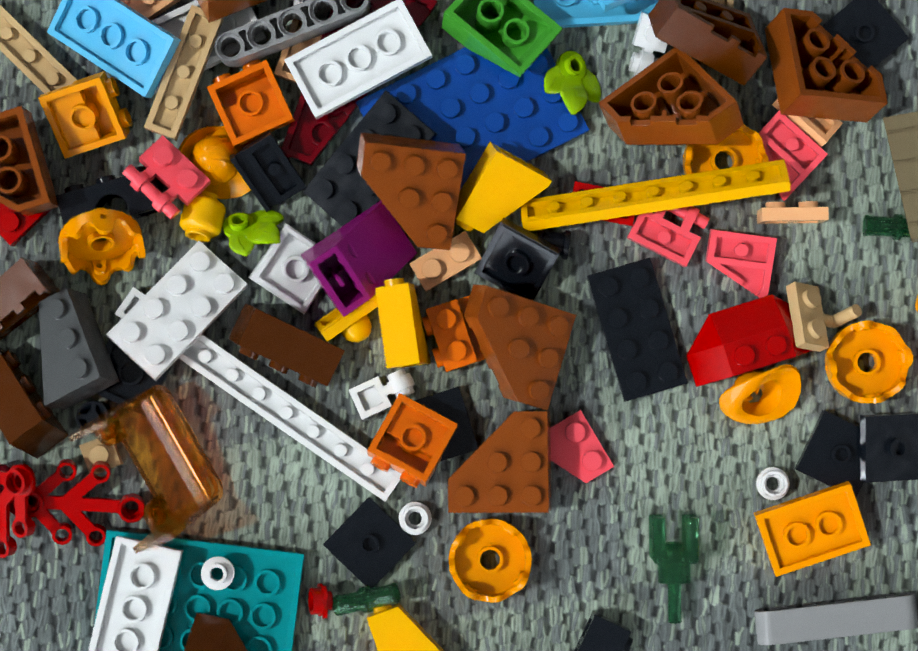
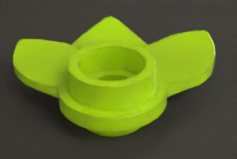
M575 51L562 53L558 57L556 65L547 70L544 77L545 93H560L571 115L577 114L582 110L587 100L593 103L600 101L601 88L599 81L586 68L585 60L579 53Z
M258 210L251 214L234 213L228 216L223 222V231L229 238L230 249L242 256H248L253 250L254 244L280 243V233L276 225L284 220V216L273 210L268 212Z

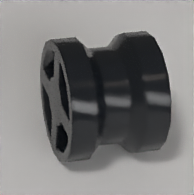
M88 401L82 404L76 414V422L79 428L89 434L107 431L114 420L111 407L101 401Z

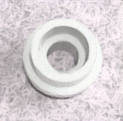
M765 468L757 476L756 488L759 494L768 500L781 499L789 490V478L779 468ZM771 477H775L778 481V486L774 490H770L767 487V480Z
M410 502L399 513L401 528L411 535L424 533L432 521L429 508L421 502ZM412 512L420 513L422 520L419 524H412L409 521V515Z
M222 556L208 559L201 569L203 583L213 590L227 588L235 577L233 564ZM218 567L222 569V579L217 580L213 578V568Z

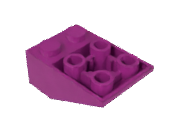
M380 200L302 253L301 257L333 305L345 317L370 300L376 294L375 288L383 287L384 280H389L395 276L417 252L397 220Z

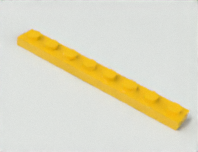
M782 159L533 198L521 206L522 226L528 231L543 230L790 191V180L785 160Z

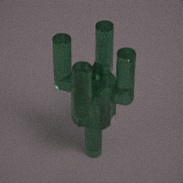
M649 514V556L654 563L658 564V583L668 584V623H682L681 584L691 583V564H696L700 558L699 517H695V514H682V542H666L665 517H662V514Z

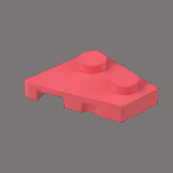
M780 110L758 132L762 138L769 162L785 160L790 180V191L778 193L780 198L785 201L828 153L789 118L781 115Z
M710 229L705 261L757 297L762 298L768 296L777 238Z
M581 410L550 427L551 461L578 479L588 483L614 467Z

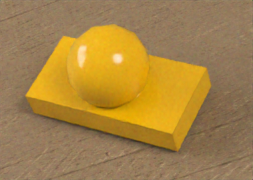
M376 294L345 317L335 308L316 321L314 326L327 342L339 333L350 342L359 343L366 340L372 328L371 320L367 314L378 307Z

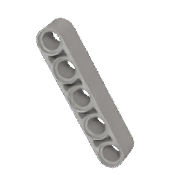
M307 0L221 34L216 40L215 51L226 66L232 68L241 67L250 61L264 58L367 16L371 8L370 0H364L359 8L348 7L346 5L347 0ZM323 7H328L333 10L332 16L324 21L317 19V11ZM297 19L302 22L300 30L294 33L286 31L285 27L288 21ZM261 31H267L271 33L269 42L263 45L256 44V35ZM231 43L239 44L240 50L237 55L233 57L224 55L227 45Z
M901 592L900 596L895 597L894 593L867 596L868 600H862L861 597L835 600L834 604H829V601L805 603L799 608H796V605L770 607V611H764L763 608L754 610L757 642L758 645H778L918 628L916 595L914 592Z

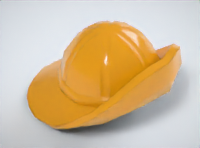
M210 126L197 129L183 140L178 150L211 180L210 185L204 191L212 192L218 196V199L222 200L239 198L251 191L231 162L230 155L236 154L252 141L234 148L224 126Z
M784 364L767 372L752 370L743 373L737 377L733 386L728 388L719 398L720 410L732 420L744 424H761L784 417L795 407L799 399L802 385L800 372L793 365ZM761 389L763 395L760 400L750 403L749 401L753 399L751 393L757 395Z

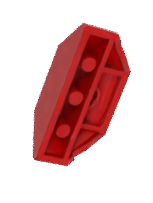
M771 294L708 314L686 357L695 386L698 387L781 362L812 350L796 348L789 303Z

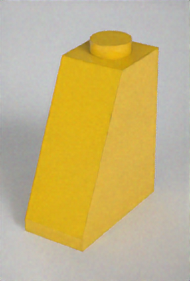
M489 142L460 190L455 223L469 232H472L474 228L485 233L502 221L503 218H506L548 188L552 180L541 169Z
M404 278L384 280L385 286L377 287L375 290L386 368H403L431 364L414 284L404 283Z
M389 600L371 607L373 612L369 613L366 618L378 651H444L400 603L391 605Z

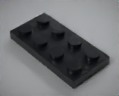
M385 91L303 190L308 197L341 226H344L380 201L360 175L356 165L361 132L430 141L437 135L435 131L389 91Z
M651 258L588 275L587 280L623 401L626 402L687 384L688 382Z

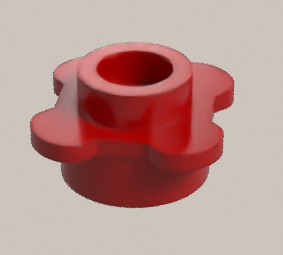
M318 583L317 588L309 589L308 608L311 615L322 616L323 619H326L328 611H331L333 606L332 592L327 590L326 585L323 586L322 583Z

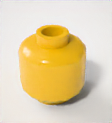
M203 191L188 206L184 204L179 225L185 231V236L189 239L209 242L211 238L220 235L226 208L218 200L216 194Z

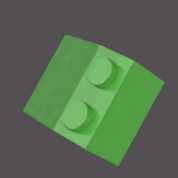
M455 0L444 12L441 27L467 49L518 77H521L563 30L560 25L529 0Z

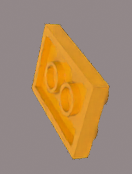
M849 481L753 513L776 577L871 545Z

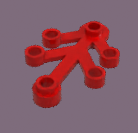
M71 459L61 460L57 465L56 471L36 486L31 496L36 498L37 502L35 504H28V516L36 517L52 534L54 542L60 545L71 541L73 528L66 522H59L48 509L62 510L84 533L86 541L91 546H100L105 542L106 529L100 524H94L82 511L118 513L122 520L129 523L139 521L145 513V501L138 494H126L121 499L83 497L96 485L105 483L110 478L111 467L104 461L95 462L91 467L90 473L64 495H49L63 481H71L76 476V463ZM67 465L73 469V472L65 475L61 472L60 468ZM97 468H104L107 474L99 477L94 471ZM134 501L138 504V508L129 510L126 504ZM59 529H65L69 535L61 538L56 532ZM99 531L102 534V538L95 540L90 536V533Z
M26 464L14 465L8 471L0 470V484L5 487L0 493V558L11 556L17 550V543L10 536V503L14 499L15 520L12 523L14 535L18 538H23L35 532V522L28 516V496L36 488V477L33 470Z

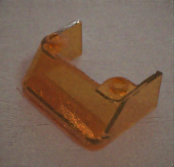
M155 385L97 416L68 436L70 441L73 442L94 432L99 441L106 446H113L122 441L154 497L144 507V518L151 533L133 547L135 553L174 539L220 501L223 496V485L173 395L163 385Z

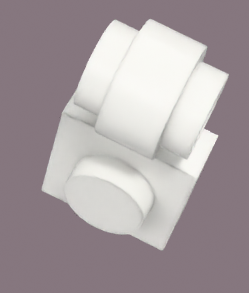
M642 11L632 41L633 45L642 47V50L639 53L633 52L629 63V71L634 72V76L659 59L655 57L654 51L665 53L668 45L666 42L655 37L648 17L649 13Z
M403 368L386 376L389 382L385 386L380 377L377 376L349 389L361 419L364 420L392 407L389 395H395L397 398L399 393L406 397L415 393L413 388L415 383L411 374L406 373Z

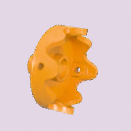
M745 125L719 144H690L685 146L683 153V170L685 175L718 170L719 168L715 164V157L718 153L722 152L727 153L732 158L731 167L769 162L760 134Z
M96 208L75 216L63 226L58 238L61 263H64L68 271L73 275L79 270L86 271L97 285L107 284L111 275L116 271H131L137 256L138 258L146 257L142 230L138 222L132 216L113 209Z
M872 320L853 323L839 330L831 339L825 354V371L833 388L841 396L858 403H881L898 393L905 386L908 369L913 363V353L905 344L899 332L891 326ZM863 353L870 354L874 359V366L868 372L862 371L858 366V358Z
M482 518L469 523L455 536L449 552V570L461 592L470 599L491 603L501 602L523 589L529 579L532 564L531 550L524 535L513 524L496 518ZM487 550L497 552L500 557L498 565L491 569L485 568L480 562L482 553Z

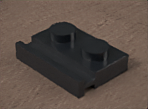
M271 131L244 146L236 154L230 155L231 162L266 212L271 210V207L281 204L306 188V183Z

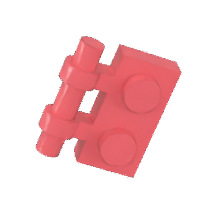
M163 135L139 157V162L146 167L144 171L139 172L130 164L122 173L131 181L130 186L136 192L141 191L153 202L151 206L157 212H163L171 220L180 212L172 203L176 198L188 206L211 183V180ZM155 177L168 188L165 192L161 193L151 183Z
M695 206L641 214L637 216L627 239L683 267H687L701 239L700 236L690 232L693 224L705 229L710 218L699 213L700 209ZM666 211L682 218L681 225L678 226L664 219Z

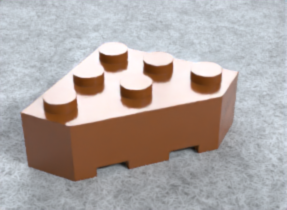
M783 8L765 28L781 115L867 123L888 103L882 74L872 65L867 68L854 56L857 51L838 34L833 37L820 25L823 20L813 11Z
M675 47L599 102L608 126L626 145L719 144L744 125L737 101L689 55Z
M19 106L0 112V203L23 215L31 216L59 206L32 113Z
M361 132L356 165L363 179L417 247L450 250L466 156L460 144Z
M473 284L464 317L480 344L478 346L489 369H492L499 383L498 387L503 397L548 411L576 315L487 285Z
M514 411L448 479V513H549L551 511L550 411Z

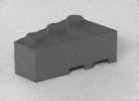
M66 287L40 301L39 319L44 406L66 410L118 383V376L87 295Z

